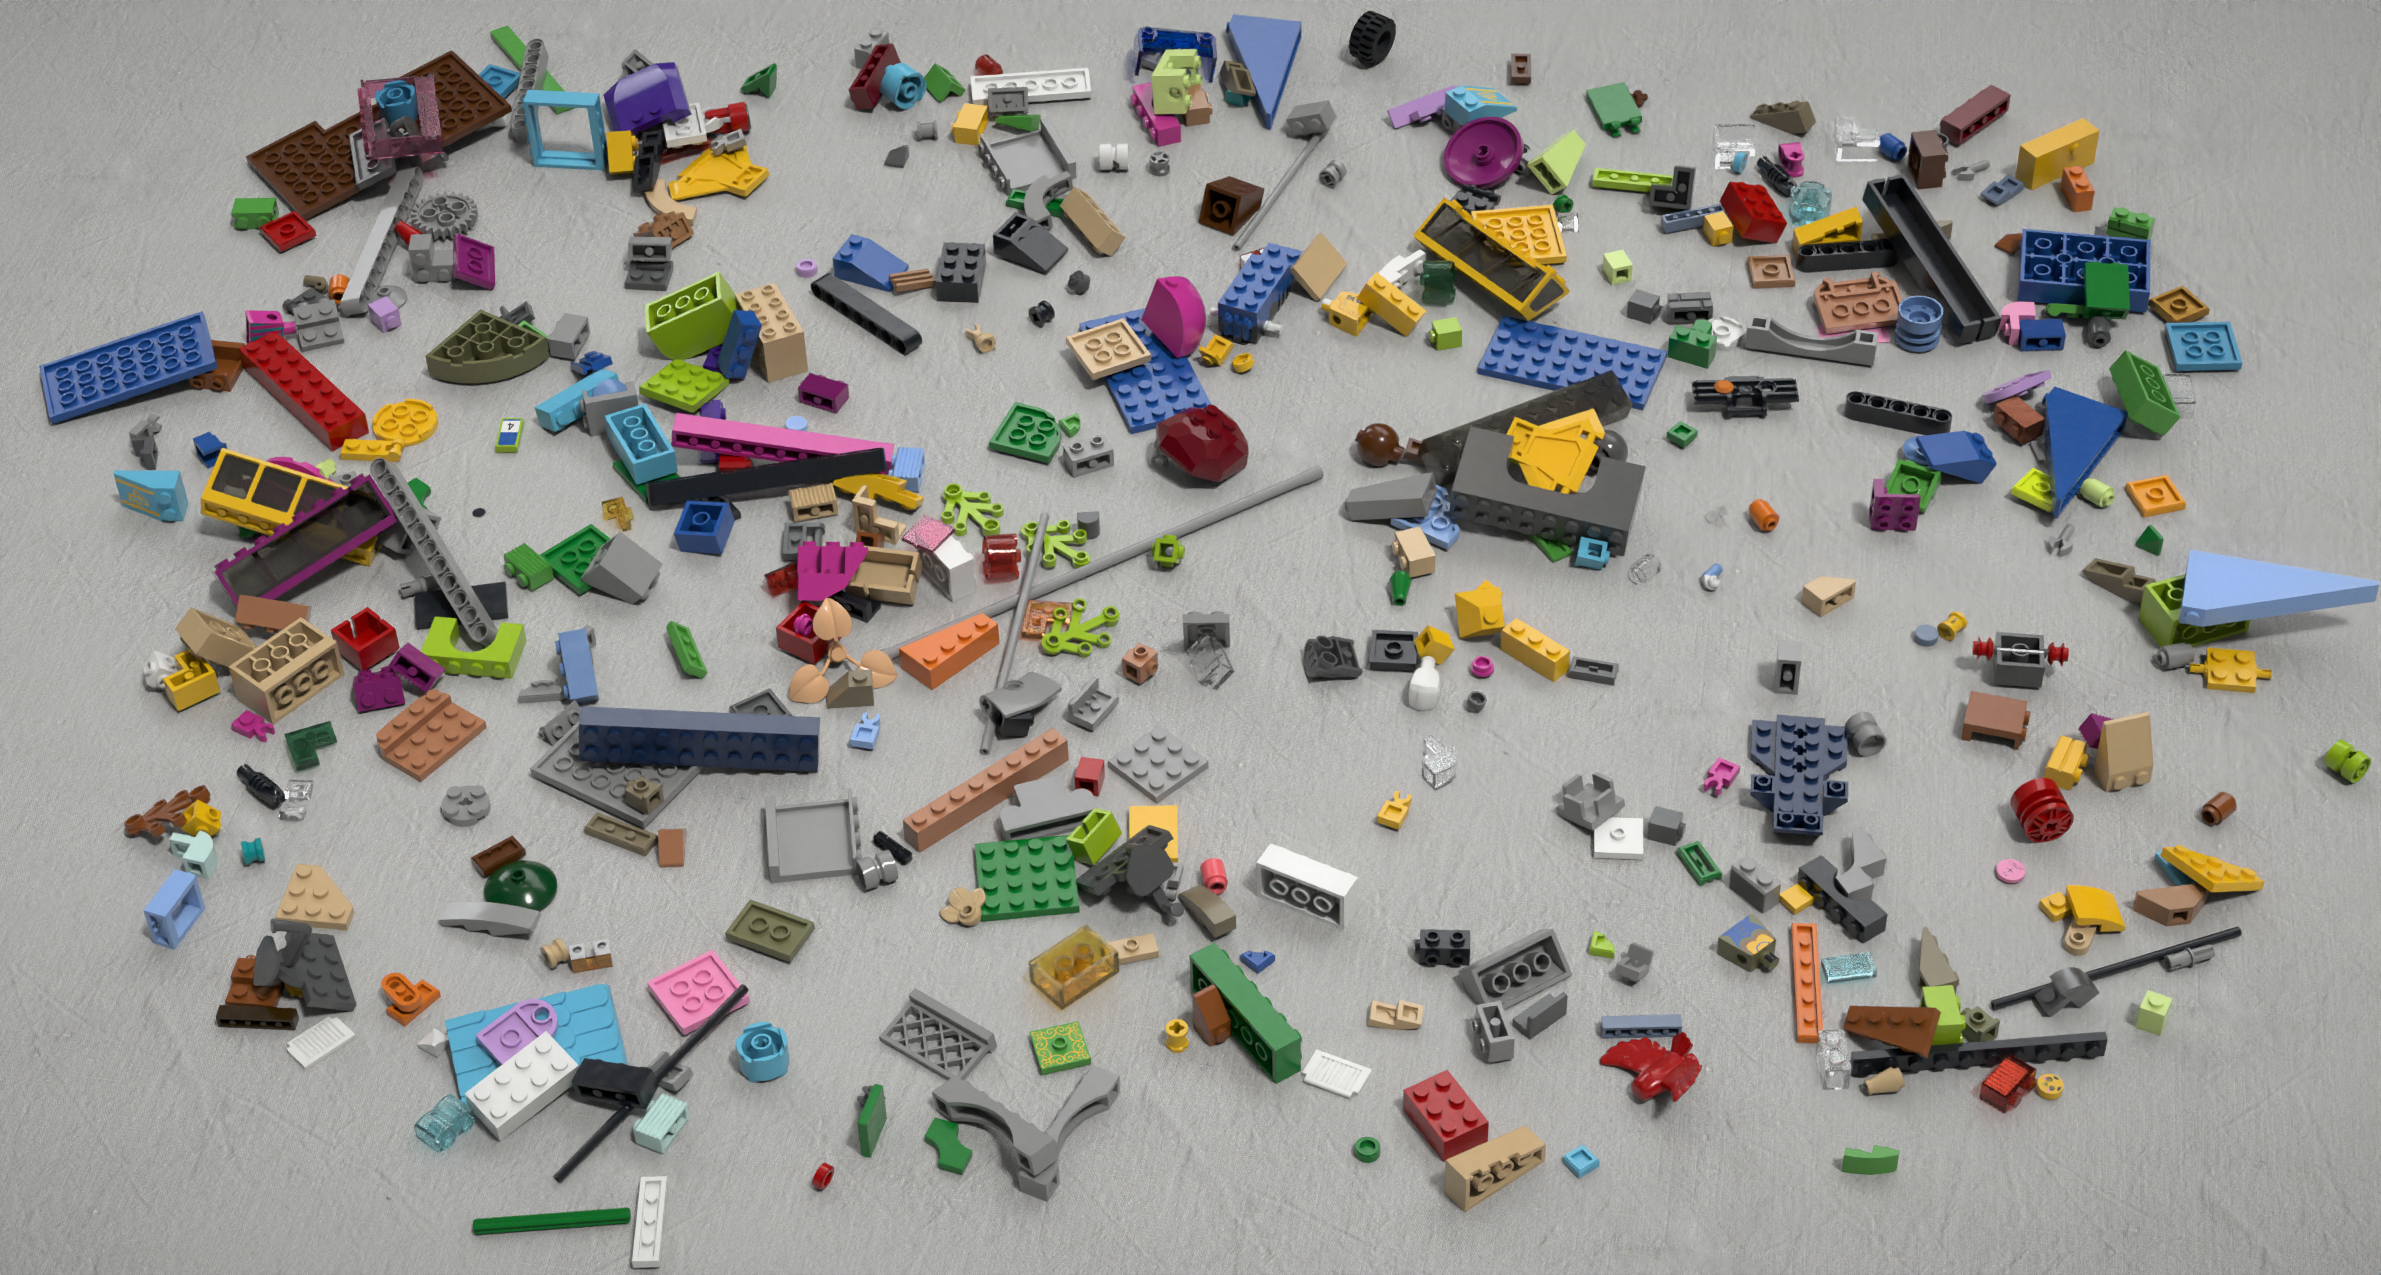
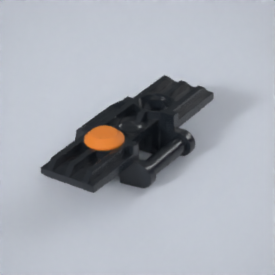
M1729 376L1724 378V380H1696L1691 383L1694 404H1725L1727 418L1732 417V415H1761L1766 417L1767 403L1799 402L1796 379L1793 378L1764 379V377ZM1763 389H1770L1771 392H1764V391H1762V390H1763ZM1752 398L1753 406H1736L1737 399Z

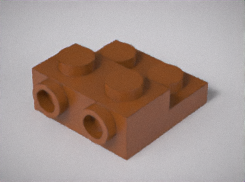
M248 955L246 958H238L230 976L232 985L225 999V1005L277 1007L285 988L284 982L281 981V983L272 987L255 986L253 979L256 956Z

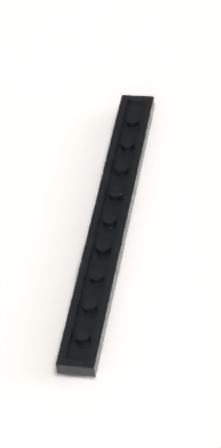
M2106 1032L1931 1045L1928 1058L1921 1057L1914 1052L1903 1051L1900 1048L1851 1052L1849 1070L1851 1076H1868L1879 1074L1890 1067L1893 1069L1898 1067L1901 1072H1918L2035 1061L2044 1062L2060 1059L2069 1060L2085 1057L2094 1058L2105 1055L2108 1039Z

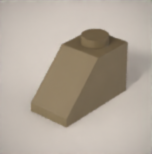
M872 669L848 671L832 684L827 693L828 709L874 706Z

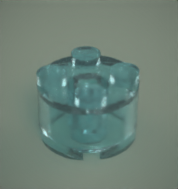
M1816 181L1801 182V186L1796 187L1795 185L1792 187L1789 203V216L1792 219V223L1797 226L1806 225L1830 216L1832 191L1830 189L1828 191L1824 188V184Z

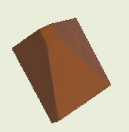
M2022 233L2006 234L1994 247L2013 255L2020 249Z

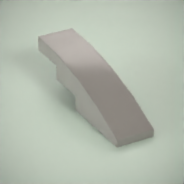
M448 902L439 921L443 927L464 925L467 931L488 930L492 936L532 933L542 914L540 911L493 902Z

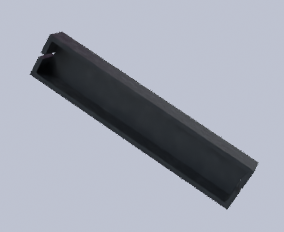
M1905 174L1888 177L1887 181L1884 178L1868 181L1862 198L1863 202L1924 294L1938 301L1943 307L1942 321L1957 344L1975 341L1976 337L1978 340L1996 336L2002 318Z

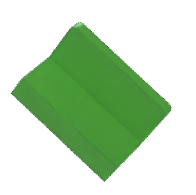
M934 63L924 77L927 83L926 88L939 102H943L950 91L960 96L966 91L949 70Z

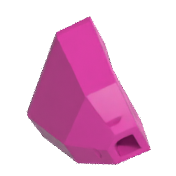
M803 541V546L798 545L797 600L822 601L846 588L868 553V547H863V542H850V547L840 546V542H826V546H816V541Z

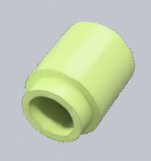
M2088 478L2081 485L2080 493L2083 497L2101 508L2111 505L2115 499L2114 489L2095 478Z

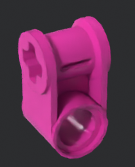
M1801 143L1779 144V159L1785 171L1791 177L1803 175L1802 161L1805 156Z

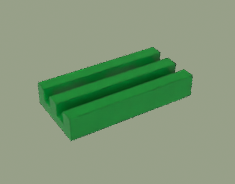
M1699 841L1677 848V855L1699 886H1703L1705 881L1708 883L1713 882L1714 878L1717 880L1722 879V872ZM1692 849H1695L1699 856H1697ZM1702 860L1704 861V863L1707 865V867H1708L1709 870L1711 871L1710 873L1708 872V870H1707V869L1705 868V866L1703 865Z

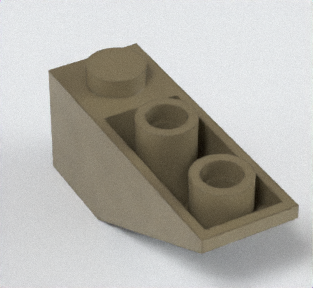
M1797 100L1785 104L1778 102L1774 105L1761 104L1750 115V118L1789 134L1805 133L1816 123L1808 101L1800 102Z
M1927 926L1923 927L1917 987L1922 992V987L1953 985L1956 995L1959 977L1949 966L1946 954L1942 953L1939 949L1936 937L1931 935Z

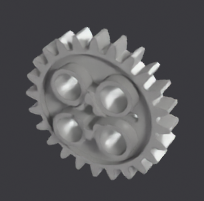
M446 191L443 195L437 192L435 197L428 195L429 199H421L422 203H416V208H412L413 213H411L413 227L423 232V234H432L435 240L439 236H442V239L445 240L446 236L453 238L456 233L461 235V231L468 232V227L473 228V223H477L478 218L477 205L474 204V200L469 199L468 195L463 197V193L455 195V191L450 195H447Z

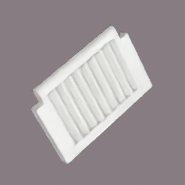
M328 1016L287 1043L289 1048L286 1050L293 1059L307 1070L355 1039L356 1036L337 1017L331 1019Z
M1316 1049L1303 1070L1302 1076L1305 1077L1304 1082L1351 1099L1353 1094L1356 1096L1360 1094L1372 1073V1069Z

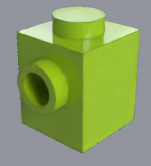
M1457 317L1432 321L1429 339L1431 343H1434L1437 351L1462 347V328Z

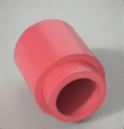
M1210 858L1204 861L1200 866L1204 887L1213 891L1216 895L1223 893L1228 884L1223 861L1217 858Z

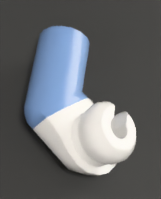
M1715 563L1702 575L1703 583L1709 590H1715L1720 585V579L1718 581L1716 579L1723 572L1720 564Z

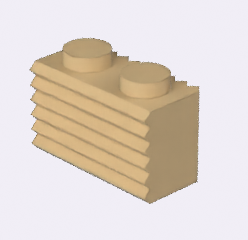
M832 483L789 491L794 522L838 515L837 500Z

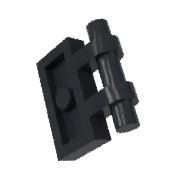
M1464 183L1461 188L1463 192L1458 191L1450 201L1456 200L1463 206L1462 209L1471 215V211L1494 210V204L1500 202L1501 196L1495 194L1492 190L1488 189L1485 191L1477 185Z

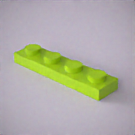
M1595 168L1593 187L1650 192L1651 184L1653 183L1672 185L1673 175Z

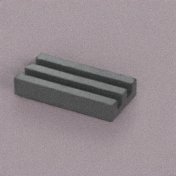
M1573 656L1568 678L1614 686L1619 664Z

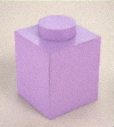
M387 296L368 304L371 321L383 333L402 325L399 309Z

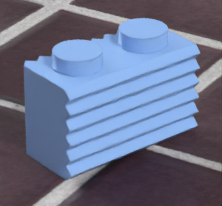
M899 447L897 454L892 455L893 470H889L888 475L906 480L905 489L908 491L919 492L925 465L924 449H919L918 447L916 449L914 447Z

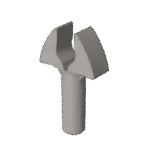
M1984 160L1967 166L1961 161L1954 169V176L1959 174L1958 180L1961 181L1974 180L1975 172L1989 168L1990 162Z
M2072 524L2066 525L2059 538L2049 537L2048 549L2050 554L2059 546H2061L2059 557L2065 556L2072 551L2073 543L2067 542L2075 529Z

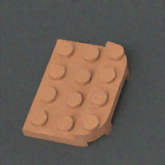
M1871 272L1870 278L1832 282L1831 277L1823 279V282L1815 289L1812 304L1813 307L1817 308L1825 334L1896 325L1898 305L1902 301L1897 283L1894 280L1890 281L1885 277L1879 276L1880 272Z
M431 689L426 695L418 698L378 731L376 738L382 759L415 780L422 782L485 730L487 726L484 720L453 703L449 694L441 693L437 689Z

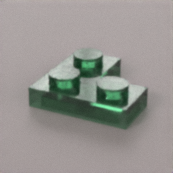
M330 721L284 734L296 771L320 765L315 749L337 743Z

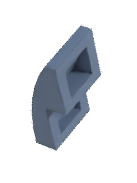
M2007 174L1999 183L1993 181L1981 192V196L1999 205L2020 193L2024 189V183Z

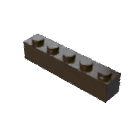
M219 1005L216 1020L218 1027L296 1030L299 1016L296 1008Z

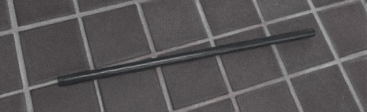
M2237 926L2085 973L2093 981L2165 959L2164 956L2184 951L2187 947L2195 949L2242 935V932ZM2048 984L1991 1000V1006L1993 1010H1997L2036 998L2034 995Z
M741 984L654 1073L658 1083L749 991L744 984ZM622 1105L553 1175L554 1179L561 1183L635 1107Z

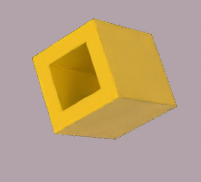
M1724 212L1705 215L1703 233L1713 247L1731 243L1733 225Z
M1429 625L1414 640L1420 657H1433L1439 665L1455 650L1448 633Z

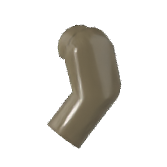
M304 276V285L314 286L319 293L328 291L329 285L324 277Z

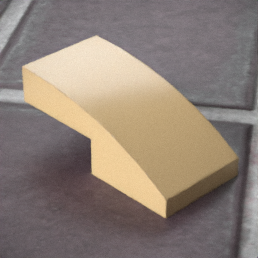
M1372 1000L1369 1009L1368 1026L1401 1030L1420 1028L1424 1006L1399 1000L1397 1006Z

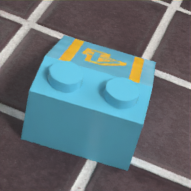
M1461 85L1445 92V113L1461 126L1478 118H1502L1517 111V107L1494 88Z
M114 470L113 474L123 507L159 521L184 520L189 503L180 471Z

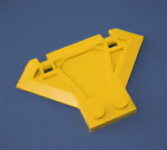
M746 145L739 150L730 152L725 150L714 156L712 149H707L677 176L678 181L672 180L668 187L671 198L674 201L720 191H728L746 197L769 176V170L751 164Z
M1594 408L1540 426L1515 417L1507 432V435L1514 436L1511 462L1520 466L1524 478L1530 486L1555 491L1557 487L1561 489V493L1569 494L1571 492L1577 494L1599 446L1593 443L1595 439L1602 440L1605 435ZM1581 435H1586V439L1580 438Z

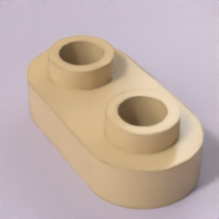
M2073 917L2065 936V950L2075 956L2086 954L2096 933L2097 925H2077Z

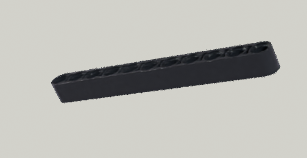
M881 447L648 482L645 485L649 506L882 472L887 470L884 448Z

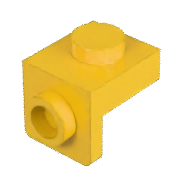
M1214 334L1207 347L1200 346L1198 351L1202 355L1204 362L1209 365L1214 363L1221 367L1234 345L1231 341Z

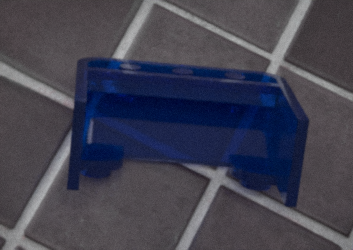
M1149 26L1138 30L1133 43L1135 76H1139L1143 51L1164 53L1165 50L1197 49V56L1207 57L1208 81L1213 83L1217 62V47L1214 35L1209 32Z

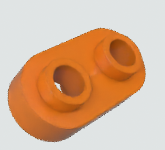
M390 973L382 979L381 986L384 995L401 1011L411 1012L420 1007L422 1003L420 991L403 974Z

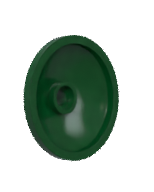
M520 860L505 864L494 871L485 883L484 896L486 902L542 911L554 900L558 884L555 874L546 865L536 861Z

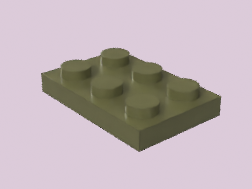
M750 899L727 929L725 935L727 940L791 962L814 931L815 925L810 920Z

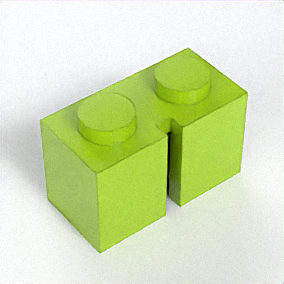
M1094 808L1082 821L1087 835L1083 827L1078 825L1066 839L1075 860L1094 865L1099 861L1102 855L1122 835L1113 813Z

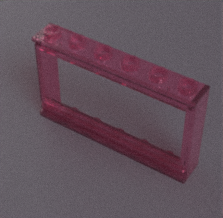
M428 74V77H423L422 75L418 78L417 76L366 80V82L360 80L361 88H357L363 145L364 152H369V160L443 153L433 74ZM403 80L410 86L412 84L417 96L422 135L375 139L371 98H375L378 89L380 91L384 89V85L388 82Z

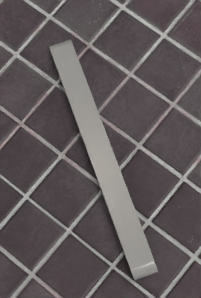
M419 167L399 170L396 173L341 299V310L346 316L364 313L369 309L368 304L373 300L400 237L394 228L401 220L406 223L422 186L423 173Z
M383 458L375 459L370 465V473L470 637L477 643L488 647L492 644L498 632L493 621L398 467Z

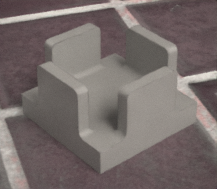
M1595 772L1592 774L1593 784L1588 783L1583 786L1582 776L1576 774L1562 785L1563 802L1556 807L1557 814L1593 831L1625 807L1624 798L1615 794L1611 778Z

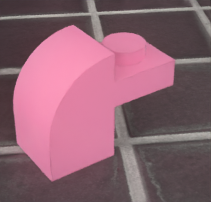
M2013 302L2002 309L1999 331H2004V336H2008L2009 345H2018L2019 320H2035L2034 302Z

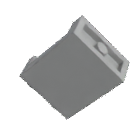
M634 381L625 382L626 391L588 397L587 390L582 391L583 399L579 401L581 411L586 412V415L582 416L585 429L589 428L590 436L607 434L605 415L638 406Z

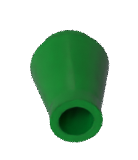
M1396 571L1389 579L1393 604L1403 606L1406 604L1412 580L1407 572Z

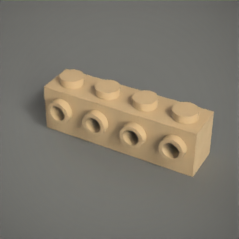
M1074 186L1060 204V207L1065 211V217L1074 222L1073 226L1077 230L1084 233L1083 238L1093 244L1092 248L1101 255L1105 253L1112 256L1126 238L1091 196Z

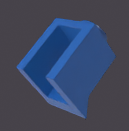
M210 431L193 438L197 456L207 469L215 466L222 448L227 449L226 443L220 442L216 435H212Z

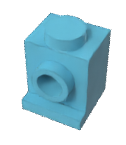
M1581 537L1574 566L1579 567L1581 565L1601 570L1603 564L1607 565L1609 561L1610 551H1606L1608 542Z

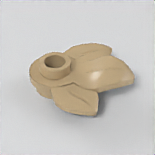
M963 887L954 888L949 895L950 905L941 909L940 915L949 923L960 921L964 925L974 926L981 920V907L986 901V894L982 888H977L971 893Z

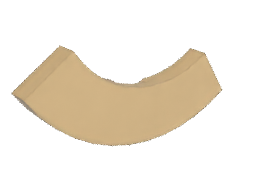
M657 179L654 189L645 190L646 200L657 214H667L672 211L675 213L684 212L689 224H694L697 207L686 206L674 201L666 192V180Z

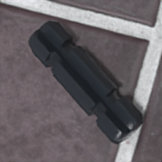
M882 831L874 834L873 842L877 846L882 847L884 851L889 850L892 856L902 864L906 865L912 861V852L891 837H888L887 834Z

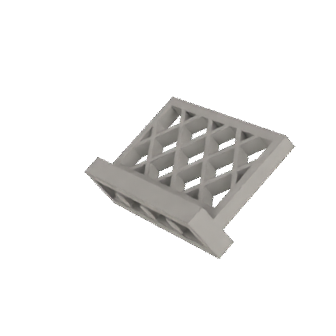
M916 988L909 994L910 1001L879 1036L880 1041L947 1080L954 1076V1074L949 1072L948 1066L963 1064V1069L957 1077L964 1081L987 1052L992 1054L997 1048L994 1034ZM912 1010L920 1014V1020L906 1022V1017ZM933 1023L939 1025L940 1031L926 1033L925 1025ZM921 1026V1035L908 1037V1028ZM904 1029L905 1038L896 1040L890 1038L894 1031ZM955 1034L959 1037L958 1043L945 1045L944 1036ZM941 1037L942 1046L928 1048L927 1040ZM923 1041V1050L912 1051L910 1049L909 1043ZM971 1046L979 1048L975 1055L965 1056L964 1048ZM961 1049L962 1057L947 1060L946 1051ZM943 1052L944 1061L935 1063L929 1061V1055Z

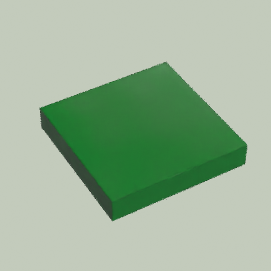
M874 1084L857 1122L860 1149L863 1157L871 1158L887 1120L883 1085Z

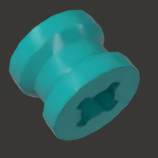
M261 837L256 838L253 842H241L246 865L251 864L255 860L265 861Z

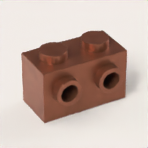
M2014 395L1995 405L1993 421L2023 445L2043 434L2045 418L2017 395Z

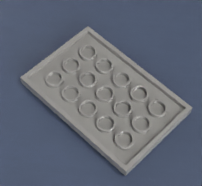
M579 721L530 768L532 776L642 828H645L702 770V767L580 761ZM642 776L654 784H662L664 802L649 815L627 803L625 787L631 779L637 780Z

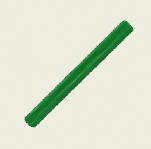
M623 1207L477 1218L473 1220L474 1234L622 1224L631 1221L630 1208Z

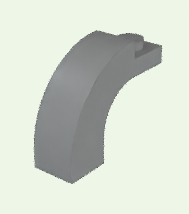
M1068 171L1058 174L1051 179L1045 174L1033 182L1026 192L1024 198L1026 216L1033 218L1046 230L1053 228L1051 214L1046 209L1047 204L1054 198L1073 189L1071 175Z

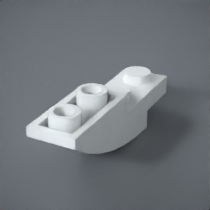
M1419 249L1407 258L1398 255L1379 274L1402 291L1403 283L1425 270L1426 253Z

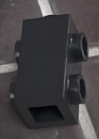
M1420 929V939H1415V954H1420V965L1469 966L1470 930Z

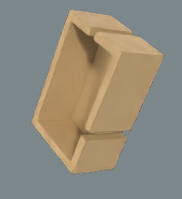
M863 546L868 547V553L849 581L845 591L865 599L870 595L872 600L914 605L918 588L917 583H919L923 567L919 552Z

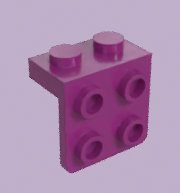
M385 666L381 668V671L373 673L371 670H364L358 672L357 676H354L353 686L359 712L405 704L400 673L397 674V671H393V668Z

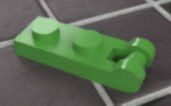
M2049 303L2045 306V313L2049 316H2057L2061 312L2067 313V317L2080 318V314H2083L2084 306Z

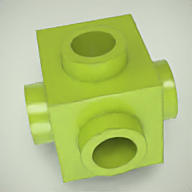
M1163 534V538H1156V543H1153L1152 556H1154V561L1160 562V566L1173 567L1174 563L1180 564V559H1184L1185 546H1182V541L1176 540L1177 536ZM1169 547L1173 548L1171 556H1168L1166 553Z

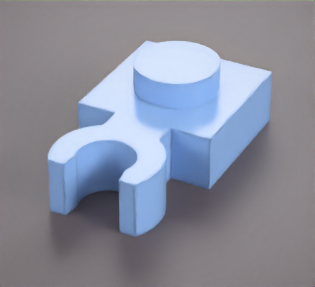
M865 712L862 715L863 724L856 723L850 738V746L874 749L880 733V715L876 714L873 720H868V713Z

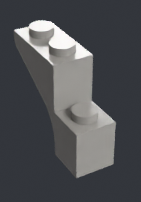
M1858 826L1852 832L1853 841L1850 847L1851 868L1847 872L1835 877L1834 887L1841 895L1849 899L1869 900L1872 899L1874 889L1872 879L1884 875L1887 859L1885 853L1875 845L1870 834H1867L1861 826Z

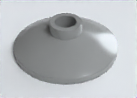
M383 285L377 288L372 300L374 302L387 296L400 309L406 303L407 295L401 287Z

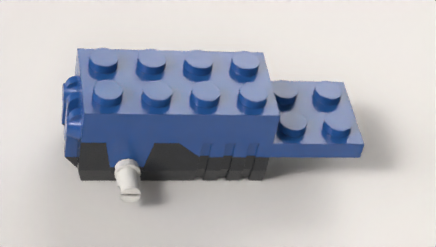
M1268 243L1260 255H1250L1219 300L1218 308L1211 307L1210 315L1218 317V329L1221 335L1231 337L1233 342L1241 344L1244 341L1257 344L1266 331L1282 333L1283 325L1272 323V320L1290 294L1291 282L1295 278L1291 273V267L1303 251Z

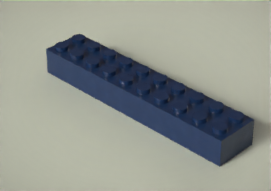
M581 706L578 724L580 761L818 772L820 717Z

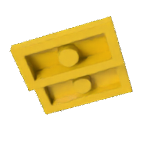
M2066 886L2065 893L2077 925H2098L2100 932L2125 931L2126 927L2113 894L2089 886Z

